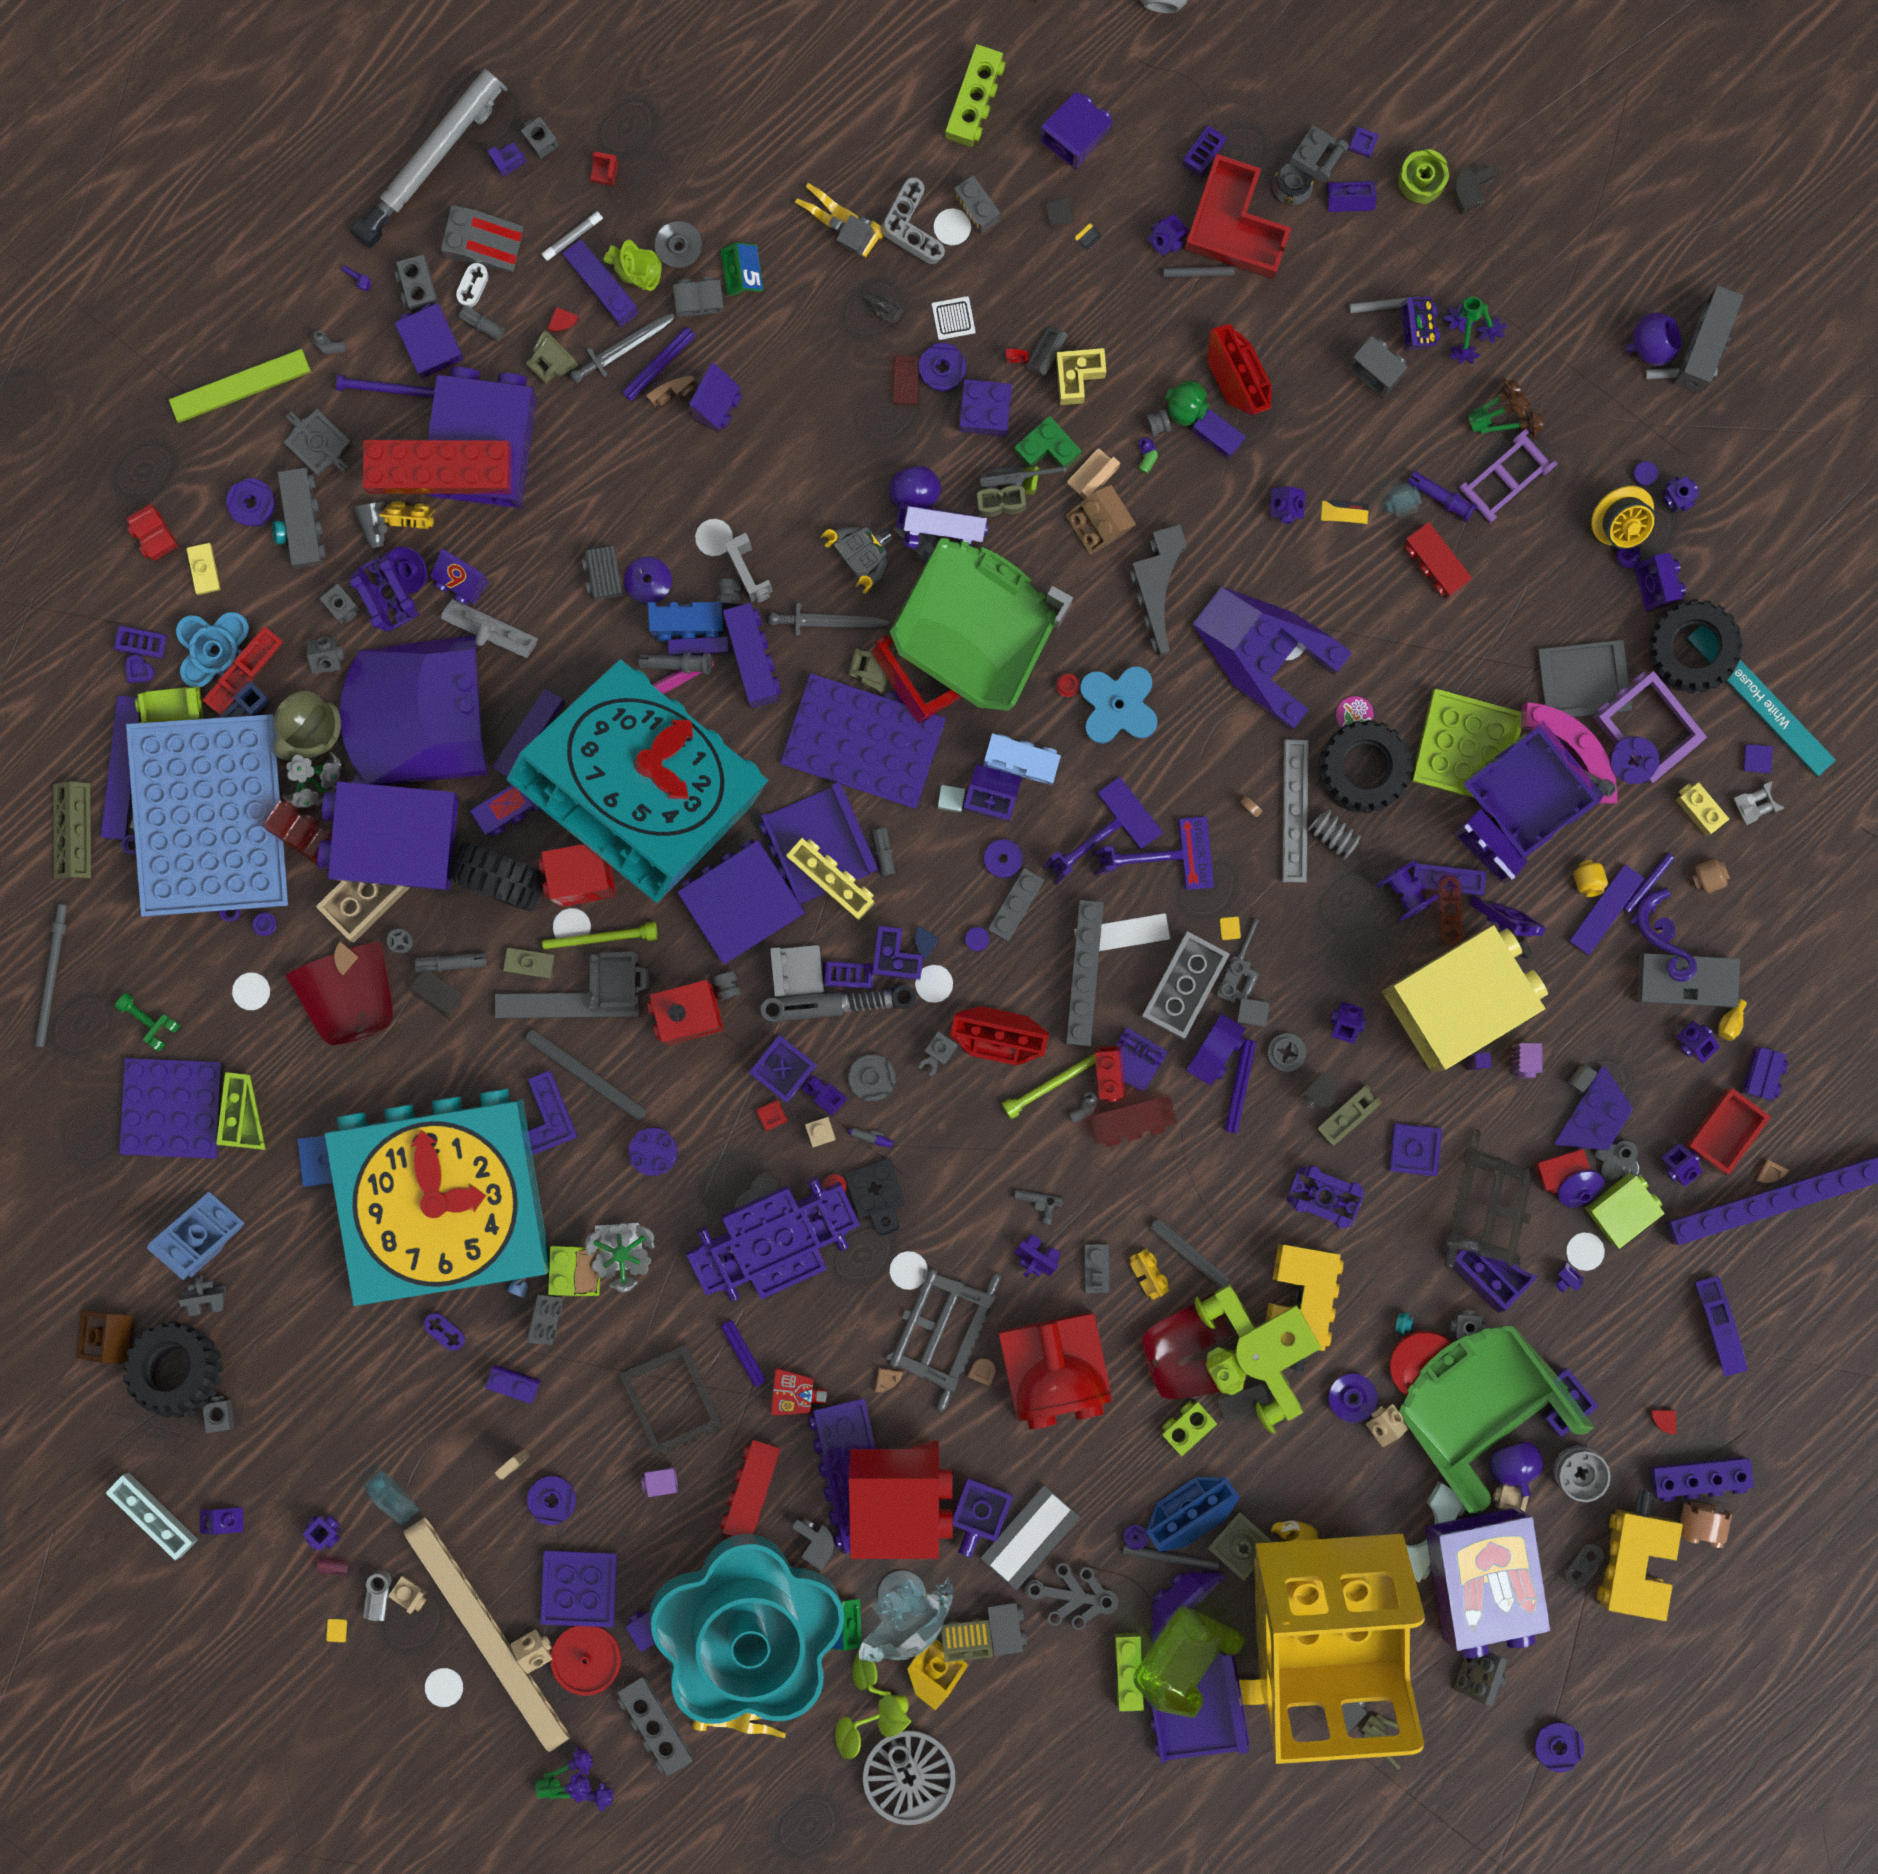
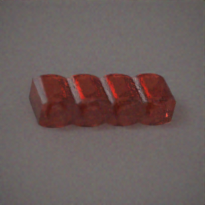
M277 802L261 827L318 865L320 841H332V831L327 828L324 830L316 826L317 821L306 814L304 817L296 812L297 808L290 802Z

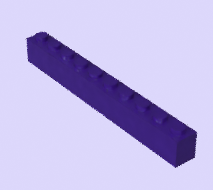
M1878 1155L1666 1221L1672 1245H1681L1878 1183Z

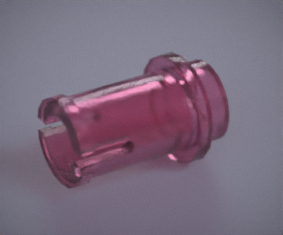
M324 1557V1559H319L317 1573L322 1574L323 1577L325 1574L347 1577L349 1561L327 1560V1557Z

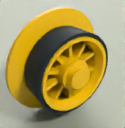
M1624 486L1608 493L1596 506L1591 520L1592 531L1596 538L1604 544L1613 545L1619 549L1637 547L1649 538L1655 528L1656 515L1654 503L1649 493L1641 487Z

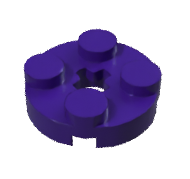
M937 343L922 354L919 361V373L923 383L931 389L940 392L950 391L957 388L964 379L966 361L955 346L948 343ZM942 361L949 367V370H945L944 373H940L936 369V365H940Z
M248 478L234 484L230 488L226 504L232 518L239 524L247 527L262 526L273 515L275 495L264 482ZM255 497L256 506L248 509L245 500Z
M1624 737L1612 749L1610 757L1611 768L1616 777L1628 784H1639L1647 781L1659 767V755L1656 747L1643 737ZM1629 755H1640L1641 759L1638 760L1639 764L1637 766L1628 764L1630 760Z
M554 1475L546 1476L539 1479L530 1488L527 1496V1505L532 1515L540 1523L556 1525L566 1520L573 1513L576 1506V1493L573 1485L566 1479ZM551 1493L555 1494V1498L559 1500L553 1507H550L549 1502L545 1501V1498L550 1497Z
M1551 1722L1538 1730L1534 1741V1751L1543 1766L1554 1772H1566L1572 1770L1578 1761L1581 1760L1584 1754V1742L1573 1726L1564 1722ZM1558 1740L1565 1744V1748L1561 1749V1753H1557L1556 1749H1553V1745Z

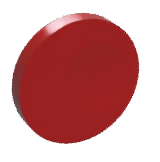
M1429 1330L1416 1331L1403 1337L1394 1347L1390 1357V1372L1398 1389L1405 1395H1408L1409 1387L1411 1384H1414L1421 1374L1420 1371L1441 1350L1452 1344V1342L1444 1335Z
M572 1626L559 1636L551 1652L553 1659L551 1660V1669L555 1679L564 1689L577 1695L589 1696L604 1691L616 1679L621 1667L622 1656L620 1646L615 1637L603 1627Z

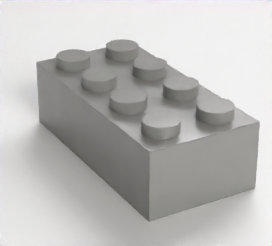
M1187 931L1141 1018L1184 1040L1230 954Z

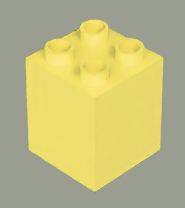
M1494 925L1486 928L1381 991L1431 1073L1450 1068L1545 1010L1540 999L1548 995L1547 989L1534 970L1523 973L1515 957L1522 953V949L1509 929L1506 928L1498 932Z

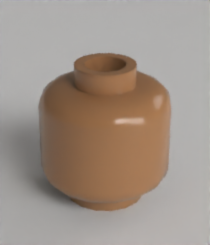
M1715 858L1698 864L1695 868L1696 875L1692 876L1697 889L1703 888L1708 894L1726 887L1728 884L1727 880L1730 879L1724 862H1719Z

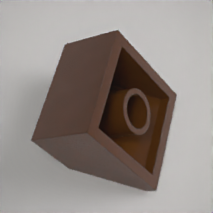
M81 1310L77 1358L100 1363L124 1364L125 1361L128 1362L126 1354L130 1348L133 1315Z

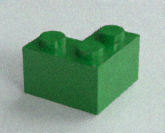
M1049 416L1014 447V454L1027 468L1034 467L1046 455L1058 467L1066 466L1068 468L1081 456V450Z

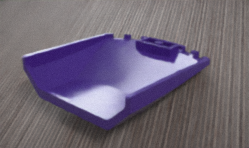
M477 635L360 650L344 681L340 702L341 733L347 754L357 773L366 784L383 786L488 774L482 743L476 659L477 644L475 642Z

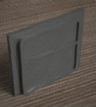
M1623 640L1538 649L1541 686L1543 689L1544 705L1563 711L1572 717L1597 715L1598 712L1596 710L1607 701L1611 703L1615 700V694L1623 687L1629 688V675L1627 673ZM1631 700L1617 712L1632 711Z

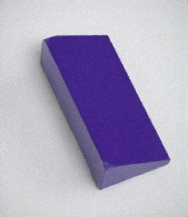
M1374 181L1327 183L1328 211L1375 210L1376 191Z

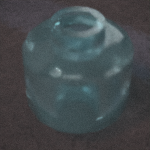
M1409 483L1390 489L1388 492L1389 499L1385 500L1389 513L1394 512L1399 518L1417 512L1419 504H1422L1417 487H1412Z

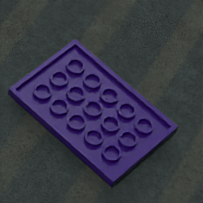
M810 673L780 764L834 782H841L843 785L916 809L946 718L933 714L917 723L905 704Z

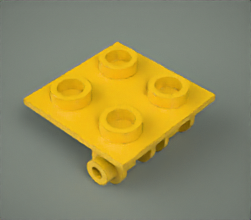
M393 501L380 513V517H385V523H389L390 526L402 527L404 525V527H407L408 519H411V528H414L416 520V528L428 529L434 525V518L431 515L435 512V508H429L428 504L423 503L415 504V506H405L404 502Z

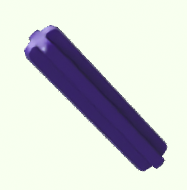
M732 1320L725 1322L721 1325V1328L753 1385L757 1387L766 1381L734 1322Z

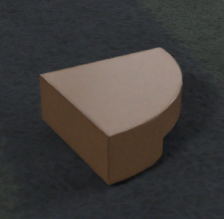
M339 942L335 950L334 959L337 969L344 975L359 957L346 945Z
M1765 1159L1755 1181L1773 1183L1782 1179L1789 1170Z
M879 1368L875 1392H885L893 1388L900 1381L903 1372Z

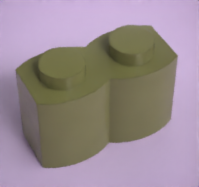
M1008 486L1001 491L990 488L978 492V515L994 517L1001 513L1013 515L1026 510L1024 487Z

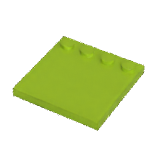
M1433 689L1411 782L1476 799L1464 785L1465 781L1519 739L1522 729L1520 728L1521 712L1443 690Z

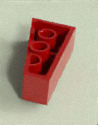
M755 1440L752 1441L751 1446L746 1445L742 1459L746 1460L744 1469H738L735 1482L739 1484L736 1492L731 1491L727 1505L731 1506L729 1515H723L720 1529H723V1540L740 1534L754 1533L779 1457L780 1448Z

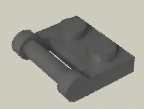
M1313 125L1289 163L1317 180L1326 182L1331 176L1330 171L1340 156L1346 153L1349 146L1346 141L1342 139L1337 140ZM1326 148L1331 149L1332 153L1322 167L1317 166L1316 164Z

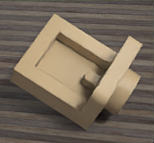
M1500 1485L1499 1488H1495L1492 1500L1495 1502V1507L1499 1509L1518 1507L1525 1512L1529 1496L1521 1497L1518 1487Z

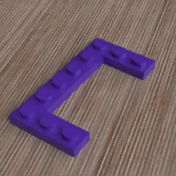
M550 1070L528 1079L546 1123L529 1131L532 1155L578 1137L552 1071Z

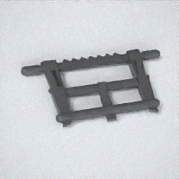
M934 1268L928 1272L924 1270L923 1279L925 1281L911 1312L905 1310L902 1318L907 1320V1323L895 1351L890 1353L886 1359L890 1360L892 1368H896L899 1365L919 1376L922 1381L925 1378L945 1389L936 1406L939 1412L945 1411L951 1397L950 1394H954L960 1373L965 1372L964 1364H968V1356L972 1355L971 1348L976 1347L975 1339H979L978 1331L983 1330L982 1323L986 1322L985 1314L995 1299L996 1295L994 1292H996L1001 1281V1274L998 1272L992 1275L987 1286L988 1290L985 1292L964 1285L965 1282H957L939 1276ZM933 1285L950 1292L937 1323L920 1316ZM960 1296L979 1306L948 1375L929 1367V1364L956 1301ZM916 1325L933 1331L920 1362L903 1355Z

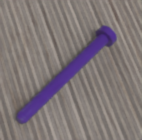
M338 374L336 382L337 391H344V388L430 398H434L435 388L346 379L343 374Z

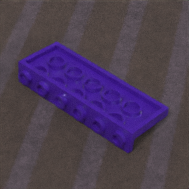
M865 1398L821 1409H813L810 1412L811 1416H808L810 1430H814L816 1440H813L814 1450L816 1454L820 1455L821 1463L818 1464L821 1478H825L826 1487L823 1488L824 1496L827 1502L830 1501L832 1511H829V1519L831 1525L836 1527L837 1535H834L837 1550L840 1549L841 1553L844 1554L850 1553V1449H876Z

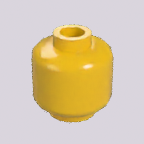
M1593 860L1581 862L1579 868L1573 873L1579 893L1586 894V897L1602 894L1604 888L1608 885L1603 865L1593 863Z

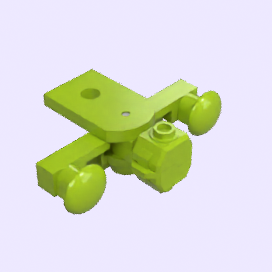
M1230 1284L1217 1290L1215 1295L1203 1302L1197 1296L1195 1298V1308L1205 1325L1213 1329L1216 1328L1213 1319L1226 1313L1239 1335L1236 1350L1217 1347L1208 1352L1206 1360L1208 1372L1221 1393L1230 1395L1243 1390L1247 1374L1253 1378L1265 1380L1276 1400L1265 1406H1262L1258 1401L1256 1403V1413L1263 1427L1270 1433L1275 1434L1274 1424L1285 1418L1289 1421L1303 1413V1409L1292 1392L1282 1370L1321 1349V1345L1297 1305L1256 1327ZM1285 1332H1291L1295 1336L1294 1342L1290 1345H1286L1281 1341V1336Z

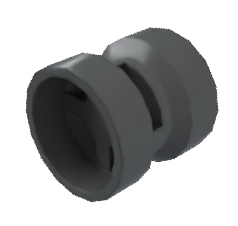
M719 579L718 588L720 593L717 596L716 602H722L723 606H740L738 592L742 589V582L733 579Z
M735 971L712 977L714 985L718 986L717 997L719 1001L741 995L740 987L736 986L735 983L737 979Z

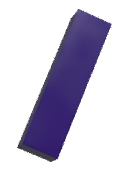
M728 637L668 640L669 655L682 656L686 652H690L692 655H704L705 653L729 654Z
M1490 1052L1471 1054L1466 1057L1467 1071L1492 1067Z

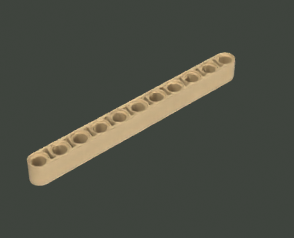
M423 1517L404 1530L406 1539L544 1748L551 1752L569 1740V1733L531 1675L527 1674L516 1661L510 1643L430 1522Z

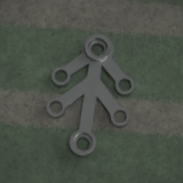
M1065 1562L1058 1563L1055 1570L1057 1575L1065 1580L1072 1591L1044 1586L1038 1579L1029 1580L1025 1586V1592L1031 1599L1036 1600L1045 1596L1069 1601L1058 1610L1049 1612L1047 1619L1052 1626H1058L1062 1622V1618L1083 1603L1093 1605L1082 1615L1077 1614L1073 1616L1071 1620L1074 1629L1082 1630L1093 1617L1099 1613L1111 1614L1117 1609L1119 1604L1117 1595L1111 1590H1104L1094 1576L1093 1569L1089 1566L1082 1567L1079 1575L1083 1581L1088 1582L1095 1595L1083 1591L1071 1574L1069 1565ZM1062 1565L1067 1567L1065 1574L1058 1572L1059 1567ZM1084 1570L1091 1571L1089 1578L1082 1576ZM1034 1585L1040 1588L1037 1594H1032L1030 1591ZM1104 1598L1111 1600V1604L1107 1607L1102 1605ZM1052 1614L1059 1615L1058 1622L1050 1620ZM1081 1618L1083 1620L1082 1626H1076L1074 1624L1075 1619Z

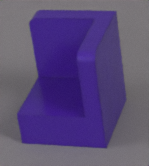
M513 142L499 151L496 146L488 150L491 160L502 177L526 163L523 153L519 151Z

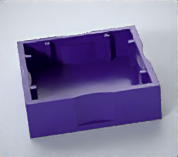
M1541 721L1469 776L1464 783L1484 810L1496 819L1503 833L1524 858L1550 840L1560 828L1574 822L1598 804L1603 797L1601 791L1544 721Z

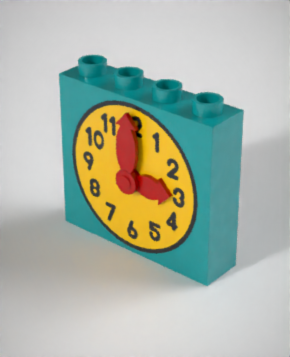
M506 1088L479 1093L481 1106L462 1108L461 1096L432 1101L433 1114L415 1116L413 1104L384 1109L385 1122L367 1124L365 1112L336 1117L338 1129L325 1133L354 1306L546 1275L549 1272L550 1256L523 1099L510 1101L509 1090Z

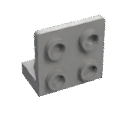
M818 945L784 949L780 947L770 948L776 998L824 992L820 947Z

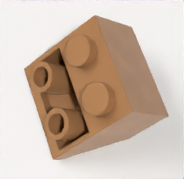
M1112 485L1095 491L1065 515L1090 555L1120 538L1136 525Z

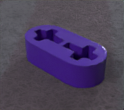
M433 1313L426 1317L424 1321L425 1330L445 1348L454 1351L463 1347L466 1339L465 1334L449 1319L440 1313ZM439 1318L441 1320L439 1324L444 1328V1331L442 1332L438 1328L431 1329L432 1323L430 1320ZM448 1332L451 1335L457 1333L459 1335L457 1339L460 1342L459 1345H450V1338L445 1333Z

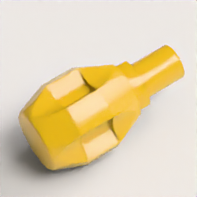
M1738 999V1007L1732 1008L1721 1018L1718 1026V1034L1721 1038L1733 1041L1741 1033L1743 1028V1010L1747 1004L1746 1001Z

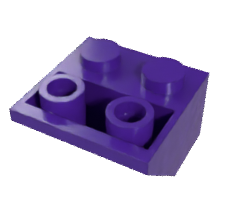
M976 764L963 810L1009 823L1022 777Z

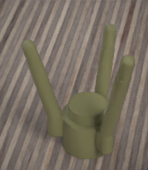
M1370 1714L1363 1723L1361 1730L1365 1732L1363 1735L1365 1738L1390 1736L1384 1732L1386 1726L1383 1723L1397 1729L1398 1725L1396 1722L1386 1719L1380 1714H1377L1376 1717ZM1392 1756L1385 1757L1397 1770L1400 1769V1765Z

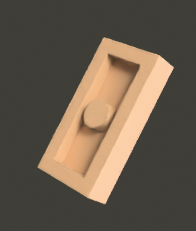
M1097 449L1067 481V484L1085 500L1092 493L1099 490L1117 471L1120 462L1114 457L1110 459L1103 451Z

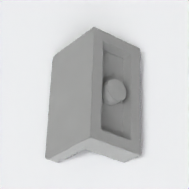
M1052 586L1047 595L1046 602L1060 610L1053 626L1058 629L1071 607L1073 597Z

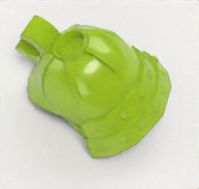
M626 240L621 250L611 245L603 260L608 264H614V270L619 279L625 283L634 284L643 290L652 291L660 281L662 263L657 253L651 250L639 249L631 240Z

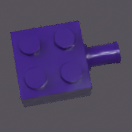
M967 1476L953 1514V1526L965 1531L958 1553L972 1557L979 1537L997 1542L1013 1498V1493Z

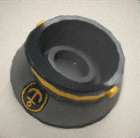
M1287 162L1275 173L1272 180V189L1274 195L1281 202L1287 205H1298L1310 197L1313 190V179L1308 173Z

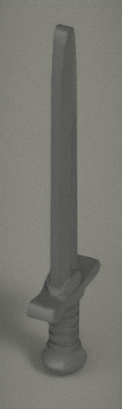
M674 314L657 319L597 356L594 355L592 348H588L587 352L593 361L578 370H572L570 373L572 381L580 383L584 376H587V374L592 373L596 369L600 371L603 378H606L608 373L603 369L604 366L662 330L674 319Z
M797 603L796 615H780L775 612H770L768 615V623L771 626L779 623L796 624V636L801 635V626L876 628L890 624L887 620L875 617L800 613L802 607L800 603Z

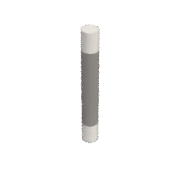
M598 211L541 253L544 259L548 261L601 221L603 218Z

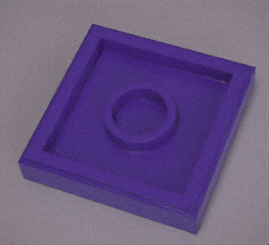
M1393 1123L1389 1171L1438 1176L1442 1129Z

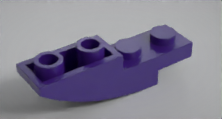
M1719 1276L1695 1282L1724 1377L1748 1371L1736 1324Z

